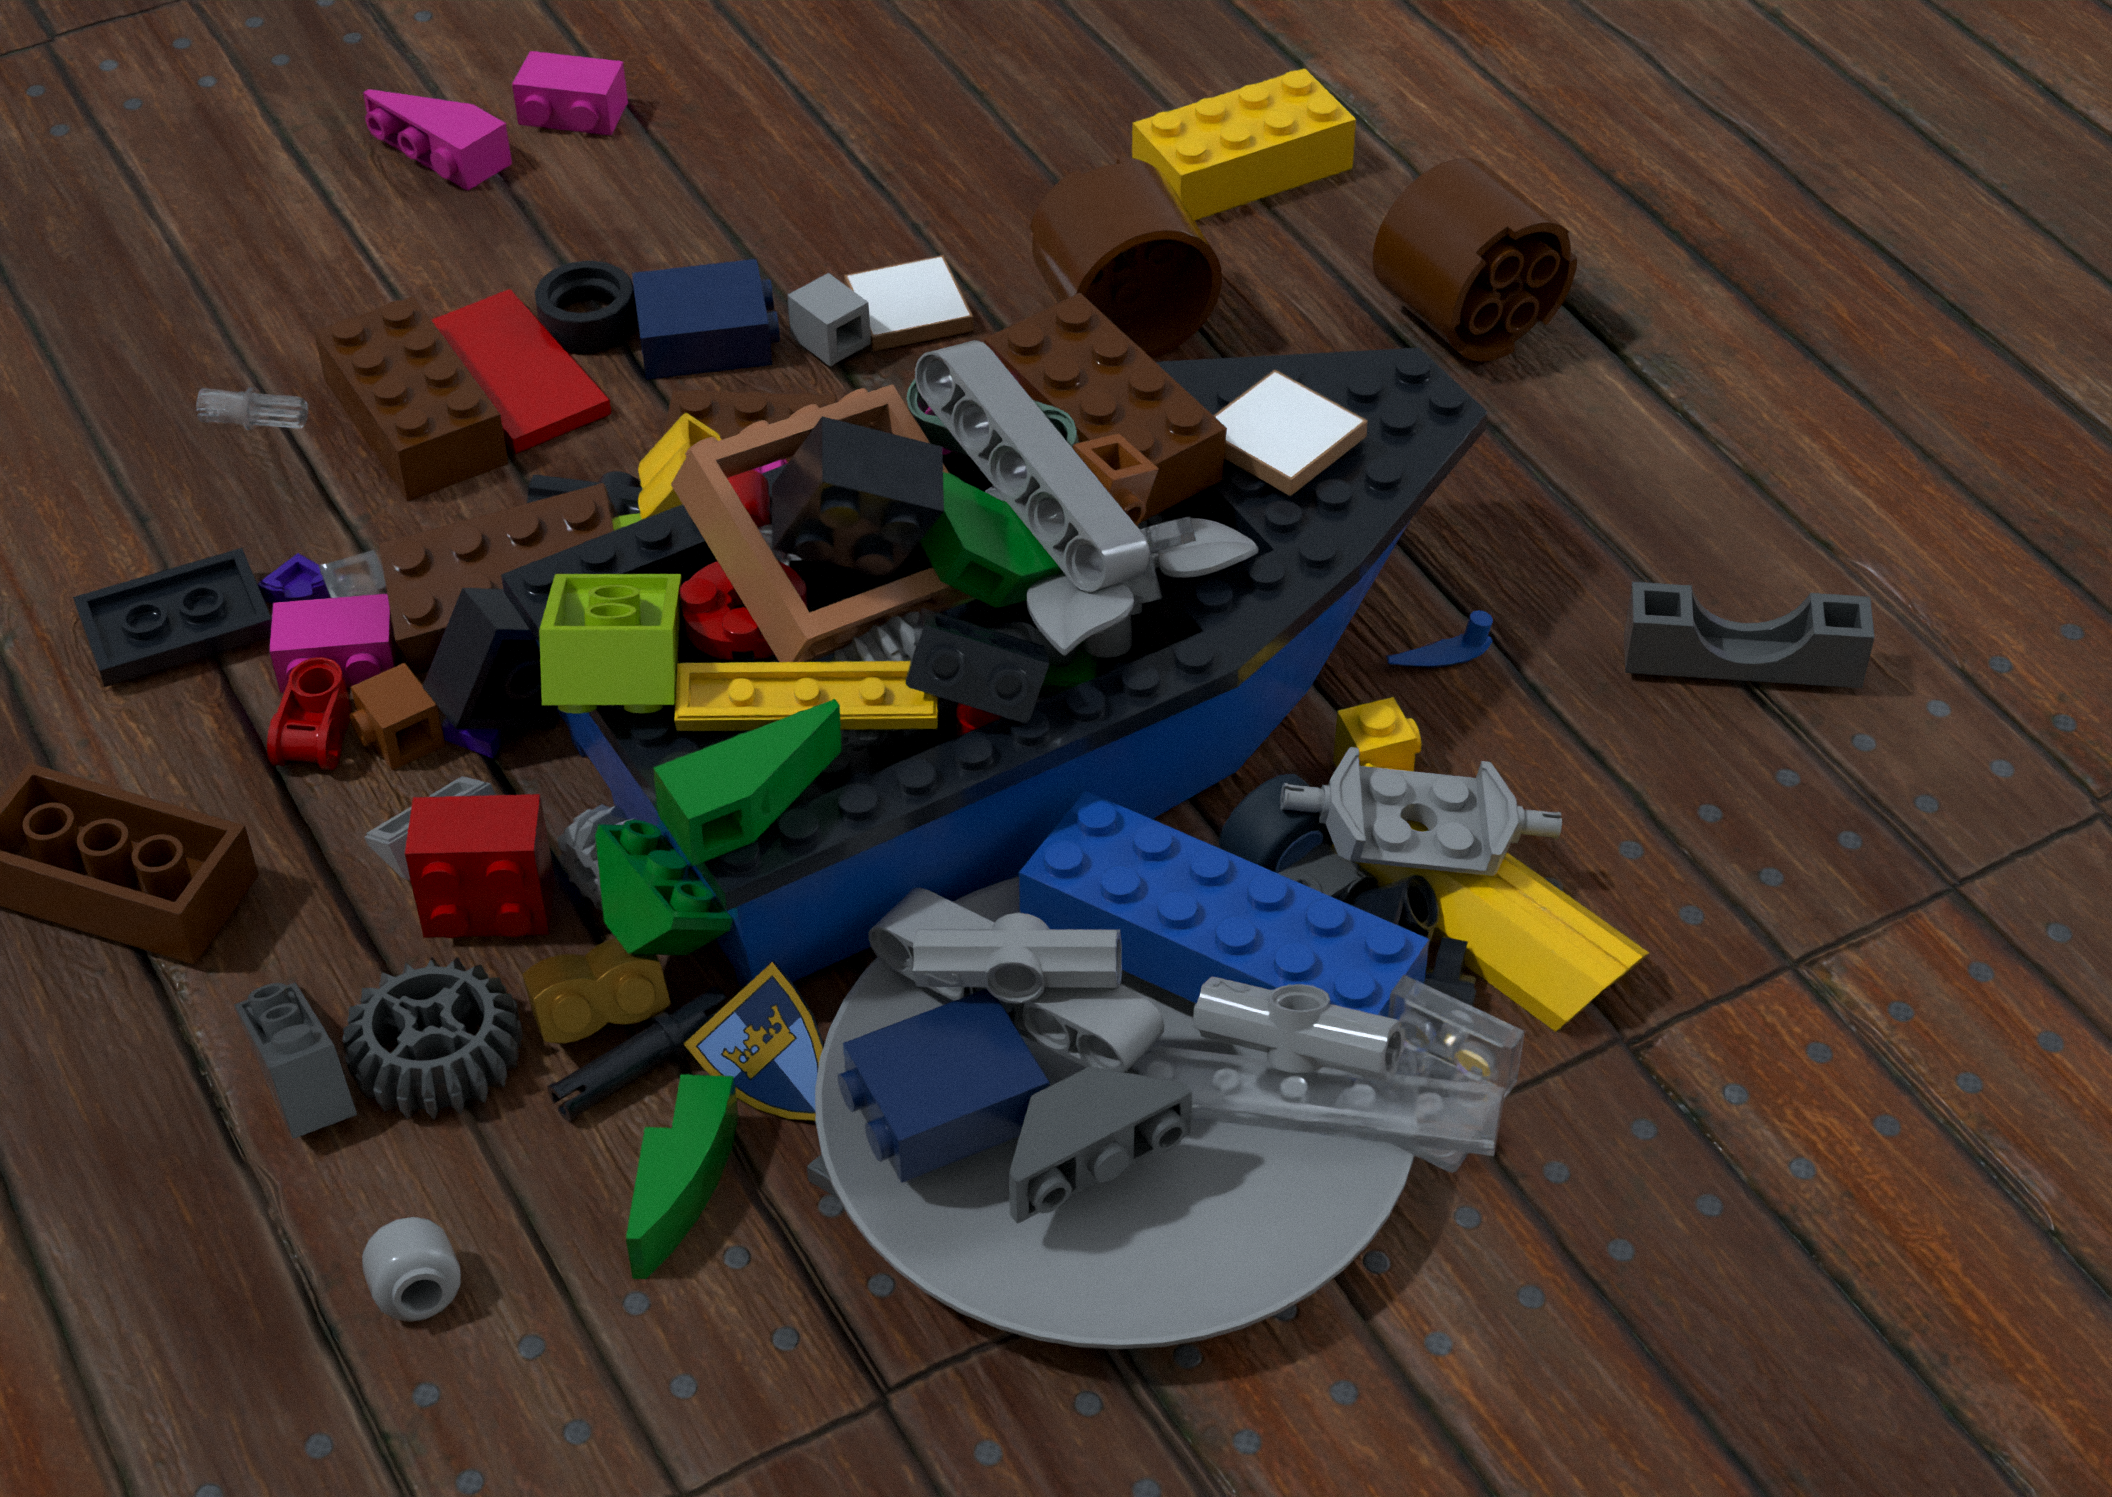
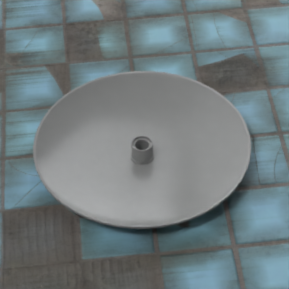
M1019 877L1004 880L974 891L953 902L993 922L1007 914L1020 913ZM877 957L861 974L843 1000L829 1028L820 1056L815 1087V1112L821 1155L834 1191L849 1218L867 1242L898 1273L926 1294L966 1316L997 1329L1032 1339L1076 1347L1134 1349L1165 1347L1205 1340L1246 1328L1279 1314L1312 1295L1340 1274L1370 1244L1389 1218L1405 1187L1415 1157L1420 1126V1087L1414 1055L1406 1032L1404 1050L1398 1063L1397 1072L1388 1082L1369 1077L1362 1079L1351 1073L1328 1067H1322L1319 1070L1308 1073L1285 1072L1273 1067L1268 1062L1266 1052L1201 1037L1200 1031L1194 1029L1193 1024L1196 1003L1122 970L1121 984L1146 997L1158 1009L1165 1025L1162 1035L1126 1073L1185 1083L1192 1091L1190 1135L1184 1137L1171 1150L1162 1153L1155 1152L1128 1166L1115 1179L1105 1183L1097 1182L1072 1195L1054 1211L1038 1213L1017 1224L1010 1215L1009 1171L1019 1137L901 1183L889 1160L886 1159L880 1162L875 1157L865 1131V1123L867 1121L861 1110L851 1112L847 1107L838 1084V1074L845 1072L844 1042L954 1001L928 987H916L914 980L896 972ZM1021 1035L1050 1082V1086L1086 1068Z

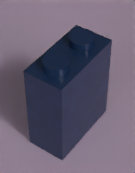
M757 259L632 273L646 380L772 365L771 344L780 343L777 312H767L774 310L772 285L770 279H760Z
M987 989L844 1042L845 1072L838 1074L839 1088L847 1107L851 1112L861 1110L867 1121L865 1123V1131L875 1157L880 1162L888 1159L901 1183L1019 1137L1031 1096L1050 1086V1082L1003 1006Z

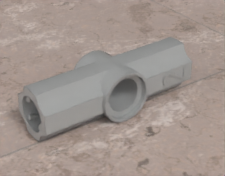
M1013 913L999 918L992 926V929H920L915 932L913 973L916 987H986L995 998L1008 1003L1020 1004L1039 998L1044 992V987L1118 988L1121 985L1122 941L1120 930L1049 929L1048 925L1040 918L1030 914Z
M1212 976L1202 985L1199 999L1194 1007V1029L1200 1031L1201 1037L1266 1052L1268 1062L1273 1067L1285 1072L1308 1073L1319 1070L1322 1067H1328L1388 1082L1397 1072L1398 1063L1404 1050L1405 1028L1400 1027L1399 1020L1330 1004L1328 993L1310 985L1292 984L1269 990Z

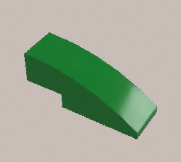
M680 1074L672 1128L645 1127L626 1234V1244L633 1279H647L673 1253L699 1219L719 1183L731 1153L739 1118L734 1076Z

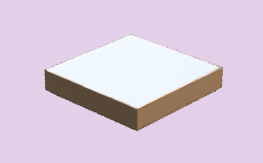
M944 255L844 275L845 285L869 302L870 346L872 351H880L974 331L973 315Z
M1273 370L1213 415L1227 428L1224 458L1289 496L1297 492L1367 436L1368 420L1277 370Z

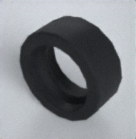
M587 260L572 262L555 268L540 279L534 292L539 322L567 352L591 353L604 351L619 345L633 333L638 321L632 279L621 268L607 262ZM589 300L603 301L610 304L593 312L575 313L562 310L574 303Z

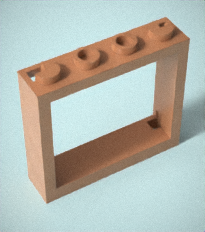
M893 384L870 392L865 388L857 389L844 396L839 402L821 408L817 404L807 405L796 411L789 418L769 424L766 420L758 421L743 429L738 435L717 441L715 437L703 439L686 451V459L671 483L674 491L779 662H812L835 653V650L845 648L852 642L853 637L864 635L869 632L873 625L879 627L886 624L891 617L899 616L903 618L909 612L918 611L920 613L922 608L941 613L976 599L941 582L934 568L931 567L809 612L727 479L728 477L794 456L822 416L930 443ZM943 464V472L949 473Z

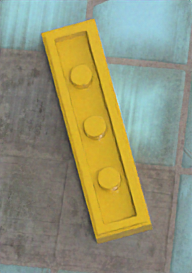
M911 661L677 663L674 721L677 731H751L794 715L799 711L807 710L836 699L840 705L841 730L938 729V696L909 688L906 685L905 678Z

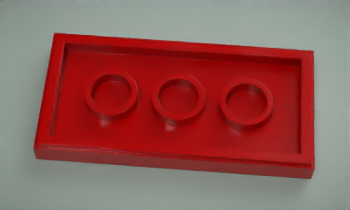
M511 289L431 320L500 413L505 442L515 454L611 414L608 397Z

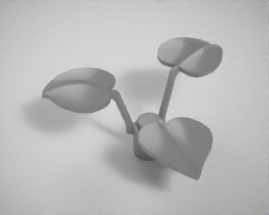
M994 486L985 490L986 493L1005 501ZM1198 518L1176 520L1158 527L1149 534L1147 545L1152 554H1149V562L1145 571L1136 578L1132 592L1121 582L1097 591L1086 592L1077 588L1065 574H1054L1040 579L1031 585L1027 592V607L1039 631L1063 656H1066L1083 641V649L1092 656L1101 658L1117 657L1128 652L1132 646L1131 615L1142 612V596L1150 574L1156 567H1160L1164 574L1171 577H1197L1219 571L1248 559L1258 553V547L1254 541L1245 535L1215 521Z

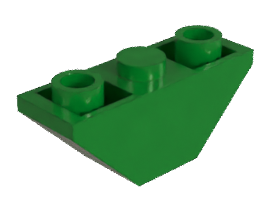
M943 472L944 512L920 540V544L941 582L992 607L1001 608L1026 601L1028 589L1038 580L1054 574H1065L1006 501H1002L961 481L955 475Z
M628 820L624 825L598 824L595 838L604 923L628 954L688 955L730 931L733 918L713 896L712 891L702 883L687 865L686 860L677 853L662 835L658 827L641 820Z

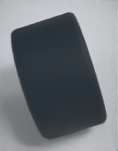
M1296 774L1279 775L1262 783L1250 792L1233 810L1224 824L1219 838L1220 849L1275 873L1285 870L1303 858L1315 846L1321 843L1333 845L1326 824L1319 823V812L1284 811L1280 809L1283 783L1309 786Z

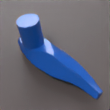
M1473 611L1470 614L1463 634L1454 638L1431 642L1420 648L1399 654L1387 655V663L1425 668L1448 667L1466 663L1482 655L1493 642L1492 638L1488 636L1493 618L1487 612Z

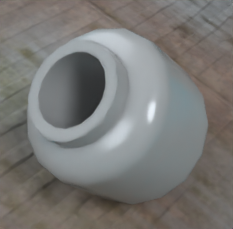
M409 1217L394 1220L381 1227L368 1240L362 1254L363 1273L371 1296L379 1310L394 1320L408 1322L423 1320L443 1311L454 1300L461 1284L460 1265L451 1242L444 1230L429 1219Z

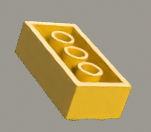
M1304 68L1298 71L1287 72L1282 76L1257 84H1249L1241 89L1219 96L1204 98L1196 103L1168 112H1160L1152 117L1133 122L1132 158L1145 161L1159 169L1168 179L1192 218L1197 220L1352 169L1356 119Z

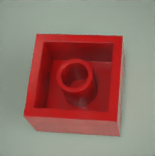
M540 794L413 797L405 858L423 938L549 935L555 876Z

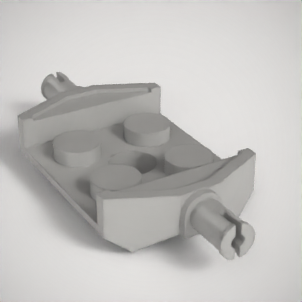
M1349 747L1332 775L1329 785H1322L1320 789L1318 787L1283 783L1280 796L1281 810L1319 812V823L1326 824L1338 856L1352 862L1494 876L1498 872L1511 843L1518 844L1521 833L1558 839L1562 828L1561 812L1524 810L1523 806L1517 805L1515 796L1491 762L1481 761L1476 778L1359 766V748ZM1406 821L1420 822L1429 831L1413 830Z

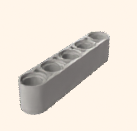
M974 340L924 353L918 359L915 367V381L924 401L1077 588L1086 592H1093L1138 577L1145 571L1149 562V549L1142 532L986 344Z
M919 887L913 888L869 931L868 939L871 948L888 967L915 981L913 973V944L916 930L992 929L995 922ZM1122 984L1118 988L1044 987V992L1039 998L1020 1004L1008 1003L998 999L1019 1034L1086 1068L1090 1066L1126 1073L1162 1035L1165 1027L1158 1009L1146 997ZM928 987L954 1001L987 989L986 987Z

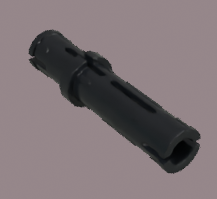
M712 986L705 993L670 1015L665 1011L660 1012L650 1019V1027L635 1034L622 1044L558 1082L549 1084L547 1089L553 1104L574 1091H579L580 1093L558 1108V1112L567 1122H571L579 1114L642 1075L657 1068V1066L671 1059L674 1062H678L688 1056L690 1052L684 1045L685 1042L721 1010L719 1009L709 1016L704 1014L726 998L719 988Z

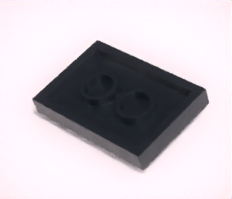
M242 548L73 597L104 687L133 680L140 676L189 663L271 637L272 618Z

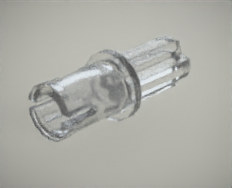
M249 387L246 392L202 388L198 393L196 411H206L205 413L199 412L197 415L200 422L241 424L247 430H255L257 425L302 428L307 423L309 412L308 403L301 397L261 394L259 389Z

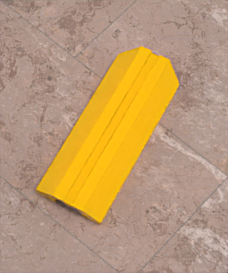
M1368 762L1365 765H1363L1367 767H1377ZM1406 821L1413 830L1429 831L1420 822ZM1506 853L1498 872L1494 876L1356 862L1377 879L1378 887L1413 875H1419L1426 879L1436 894L1440 911L1439 921L1434 928L1431 941L1439 947L1442 937L1467 941L1464 956L1465 966L1555 1032L1581 1012L1605 988L1617 982L1649 954L1648 951L1509 853Z

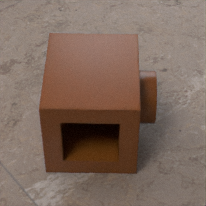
M1119 433L1074 444V451L1138 527L1145 515L1146 503L1159 468Z
M405 663L351 686L356 708L355 712L349 714L353 730L363 746L372 743L391 770L445 747L438 707Z

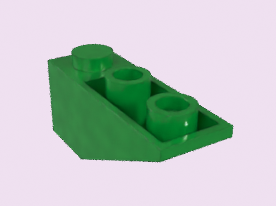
M836 699L653 768L658 815L692 866L755 842L841 753L839 703Z

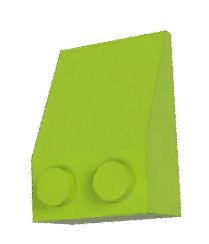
M555 574L539 629L542 705H558L560 711L576 714L594 711L597 709V705H624L626 711L633 713H652L661 710L663 705H674L679 654L681 607L679 590L681 588V574Z

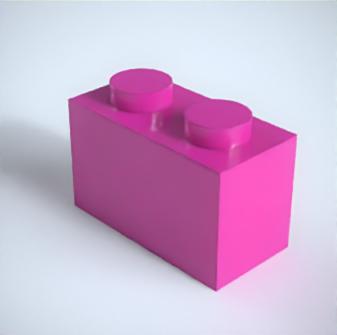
M530 51L512 83L518 125L612 135L628 103L623 61Z
M376 594L273 603L269 652L280 693L285 692L289 681V674L293 668L310 658L324 657L338 663L343 672L346 688L398 666L399 646L395 641L388 595Z

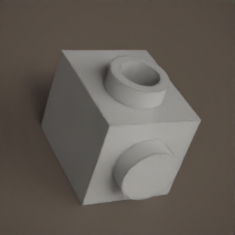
M830 273L787 295L791 337L827 365L832 366L871 344L869 302Z

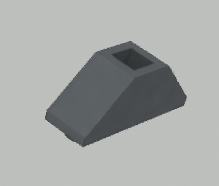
M1089 1066L1033 1094L1030 1098L1009 1171L1011 1217L1019 1224L1038 1213L1052 1212L1072 1195L1097 1182H1109L1118 1177L1128 1166L1155 1152L1169 1151L1177 1146L1191 1132L1192 1091L1182 1082Z

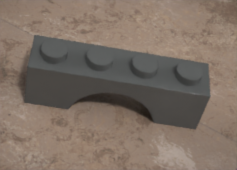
M1632 582L1624 628L1625 673L1862 688L1875 638L1871 599L1869 596L1810 593L1796 609L1782 617L1760 623H1739L1720 618L1705 609L1696 598L1692 585Z

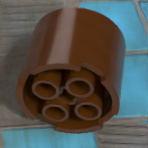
M1117 157L1116 164L1102 166L1084 174L1078 168L1053 186L1035 211L1030 225V229L1033 232V261L1057 303L1081 293L1151 359L1161 356L1187 341L1203 326L1214 310L1222 286V270L1219 259L1168 179L1153 165L1134 158Z
M1457 158L1438 164L1423 173L1395 200L1377 233L1372 263L1378 283L1464 357L1473 361L1485 362L1500 359L1515 352L1514 342L1525 335L1538 321H1541L1545 326L1551 321L1571 288L1576 273L1578 257L1571 252L1568 237L1569 231L1484 163L1472 158Z

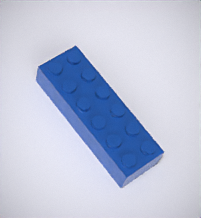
M1086 790L1019 872L1020 913L1040 918L1048 925L1049 929L1120 930L1123 971L1194 1003H1197L1202 985L1212 976L1269 990L1285 985L1303 984L1324 990L1330 997V1004L1397 1019L1399 1024H1401L1424 988L1429 947L1428 938ZM1353 1074V1075H1355V1076H1357V1077H1360V1078H1362V1079L1365 1078L1364 1076H1360V1075Z

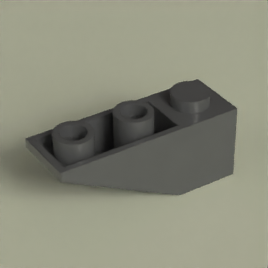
M296 982L289 985L272 983L259 987L248 995V1000L234 1004L280 1116L293 1139L357 1115L335 1046Z

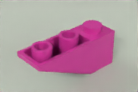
M371 89L363 92L367 112L365 121L370 133L374 137L385 141L403 152L410 159L417 160L437 172L442 178L449 179L467 191L512 164L506 123L473 104Z

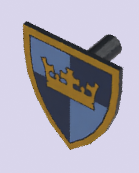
M773 961L691 1036L684 1045L710 1075L734 1076L736 1097L755 1109L787 1119L816 1121L815 1087L824 1042L814 1014L796 986L779 965Z

